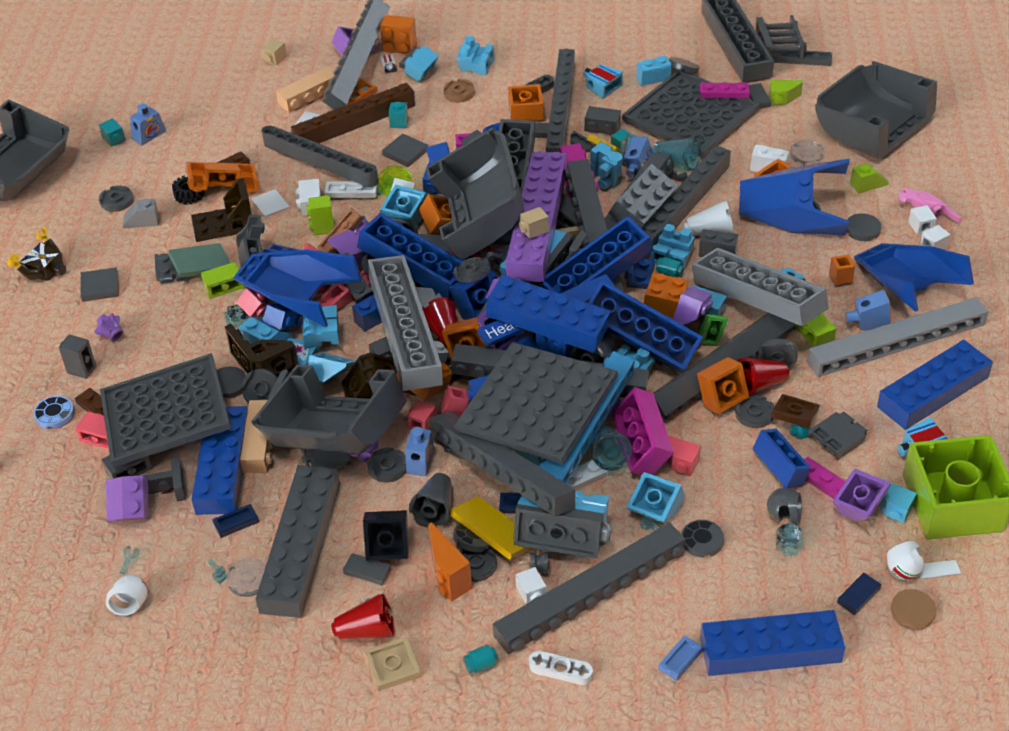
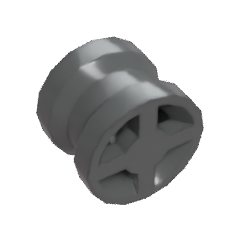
M530 553V567H535L538 572L547 575L548 553H543L542 555Z

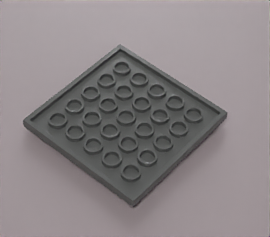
M677 70L623 113L622 120L703 158L759 109V103L747 98H700V83L709 81L687 73L684 70Z
M512 342L454 425L455 431L563 464L616 381L618 373L616 370Z
M212 353L100 389L109 454L113 467L231 429Z

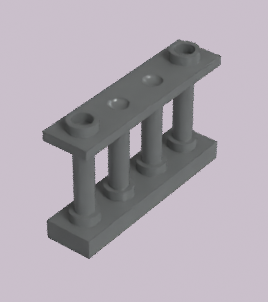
M790 15V23L767 24L764 22L763 17H756L755 31L771 56L775 52L798 51L800 58H804L807 44L803 41L798 28V21H795L793 15ZM792 43H795V44H793V45H776V46H775V44H792Z

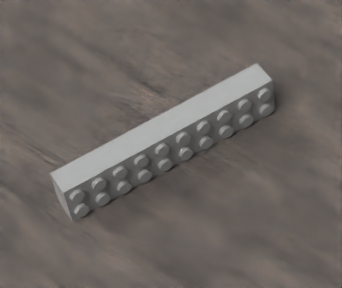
M405 256L368 260L370 284L402 390L407 391L443 385L442 365Z

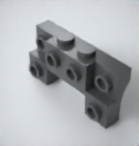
M249 214L246 226L237 233L235 240L241 267L252 254L263 253L260 236L261 233H264L265 225L262 223L260 215Z

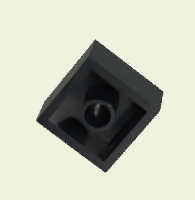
M407 510L365 512L363 517L365 560L408 559Z

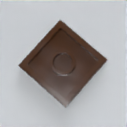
M782 394L772 410L771 417L810 428L820 405Z

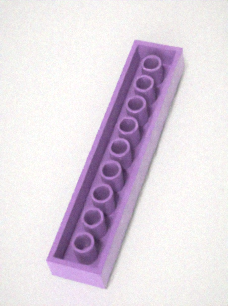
M538 151L531 154L522 192L524 212L540 207L549 217V232L529 238L520 230L519 222L514 226L505 263L506 275L511 278L531 282H544L565 184L564 170L567 169V153Z

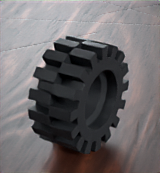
M183 175L181 179L178 177L177 181L174 180L172 184L174 198L180 204L183 202L186 205L189 202L190 205L193 201L197 203V200H201L204 197V190L195 192L189 189L188 176L185 177Z

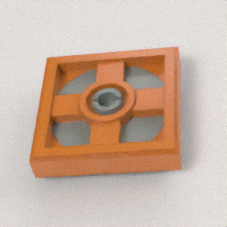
M358 78L348 103L351 104L377 92V87Z

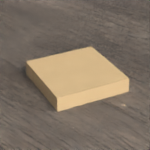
M407 637L364 650L378 691L421 677L420 669Z

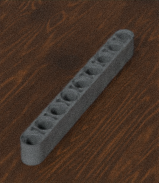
M265 126L261 130L264 146L366 187H374L379 184L377 167L373 164L275 126Z

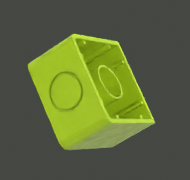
M983 435L910 443L903 478L907 489L917 493L914 508L926 540L997 533L1006 530L1009 522V474L992 437Z

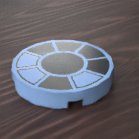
M52 396L37 404L34 409V417L37 424L43 428H59L66 425L72 419L74 407L66 397Z

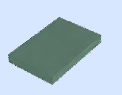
M220 243L169 250L168 254L180 278L201 275V272L230 264Z

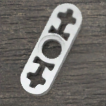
M542 651L533 652L529 656V669L534 674L578 685H587L592 681L593 669L587 662ZM539 660L542 661V663H540V665H536V664H535V663H537ZM558 664H563L567 667L563 672H558L554 668ZM582 671H586L583 676L579 675Z

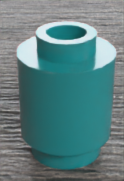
M664 257L658 259L656 271L667 276L681 277L684 266H682L681 261Z
M486 644L467 652V655L463 656V660L469 673H478L495 666V660H498V655L494 647L490 648Z

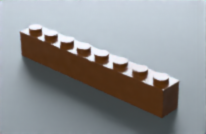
M407 83L400 84L291 126L292 133L316 143H322L389 117L391 102L407 103V109L415 107L414 90Z

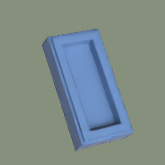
M684 635L658 665V670L677 681L701 654L703 646Z

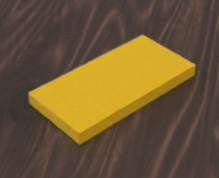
M480 496L450 510V516L509 560L533 549L513 545L515 522Z

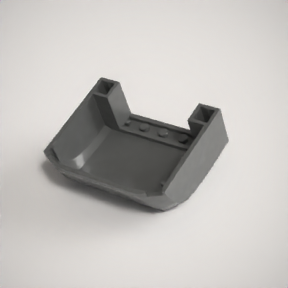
M872 61V65L864 67L862 64L855 67L819 94L815 110L822 128L829 136L850 147L884 158L931 120L936 111L937 81Z
M9 99L0 106L2 134L0 135V201L12 200L65 151L69 134L68 126Z
M493 127L426 167L430 182L448 199L453 219L439 228L442 241L461 260L490 245L520 221V214L524 213V203L506 137Z
M296 365L251 422L276 447L358 454L366 451L384 434L407 403V399L395 370L378 369L369 381L373 396L370 399L326 396L313 365Z

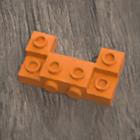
M186 162L188 186L192 191L201 192L202 190H207V185L231 187L238 178H244L247 193L258 192L259 180L254 164Z

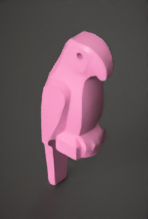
M905 188L899 193L898 200L902 203L909 202L914 208L927 205L936 218H939L940 215H946L957 223L961 221V217L948 207L947 204L926 191L918 192Z

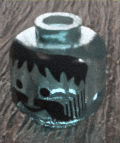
M238 304L228 306L227 311L224 312L226 324H232L235 329H238L239 326L250 318Z
M786 523L778 527L776 531V548L788 556L800 552L804 546V533L801 527L793 523Z

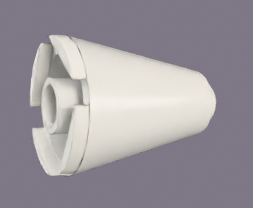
M727 200L687 218V222L684 223L685 228L691 230L692 236H701L703 229L734 233Z

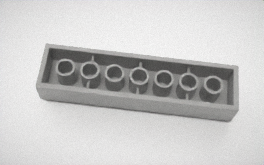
M720 248L714 249L691 264L695 283L800 326L807 324L829 309L825 288Z

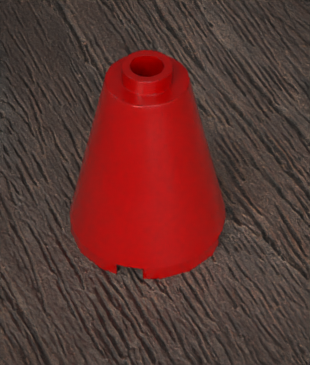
M446 297L429 301V305L426 308L423 306L422 309L429 329L439 337V342L447 349L442 332L446 325L457 323L454 302L452 300L449 301Z
M747 357L737 359L743 366L749 396L786 381L790 374L789 367L784 362Z
M378 594L335 617L334 623H331L333 635L338 636L339 639L390 638L395 635L393 616H390L388 609L391 608L386 596Z

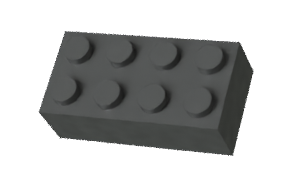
M651 164L615 202L608 214L618 222L629 216L642 229L673 194L678 185Z

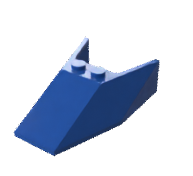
M850 159L792 167L740 181L739 215L790 233L845 235L849 225L848 220L813 207L814 173L846 174Z
M882 243L854 256V260L915 312L918 311L915 293L917 291L925 290L934 283L974 284L970 256L933 246Z
M309 249L252 254L234 276V280L324 327H327L328 324L320 302L311 301L318 290L326 284L360 282L362 280L355 256Z

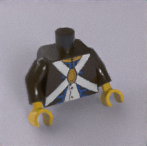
M41 227L43 235L36 231V238L43 240L44 243L40 242L20 262H18L20 259L19 255L12 253L11 258L7 260V264L9 267H17V270L29 280L40 279L48 281L55 274L63 275L66 272V266L63 264V256L59 248L51 238L48 239L47 229Z

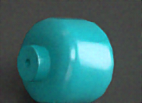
M792 423L790 434L801 440L810 437L808 431L811 427L806 428Z

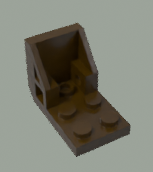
M238 178L223 197L225 209L191 215L196 242L237 235L246 226L249 214L252 215L244 178Z
M232 324L224 326L230 353L246 374L256 369H266L279 377L281 371L287 370L290 374L295 366L299 365L296 346L292 341L262 339L250 345L248 340L243 339L239 329L236 330Z
M370 352L359 356L342 381L345 397L370 399L373 396L369 381L378 369L395 370L397 375L393 358ZM411 390L403 391L404 393L417 396Z

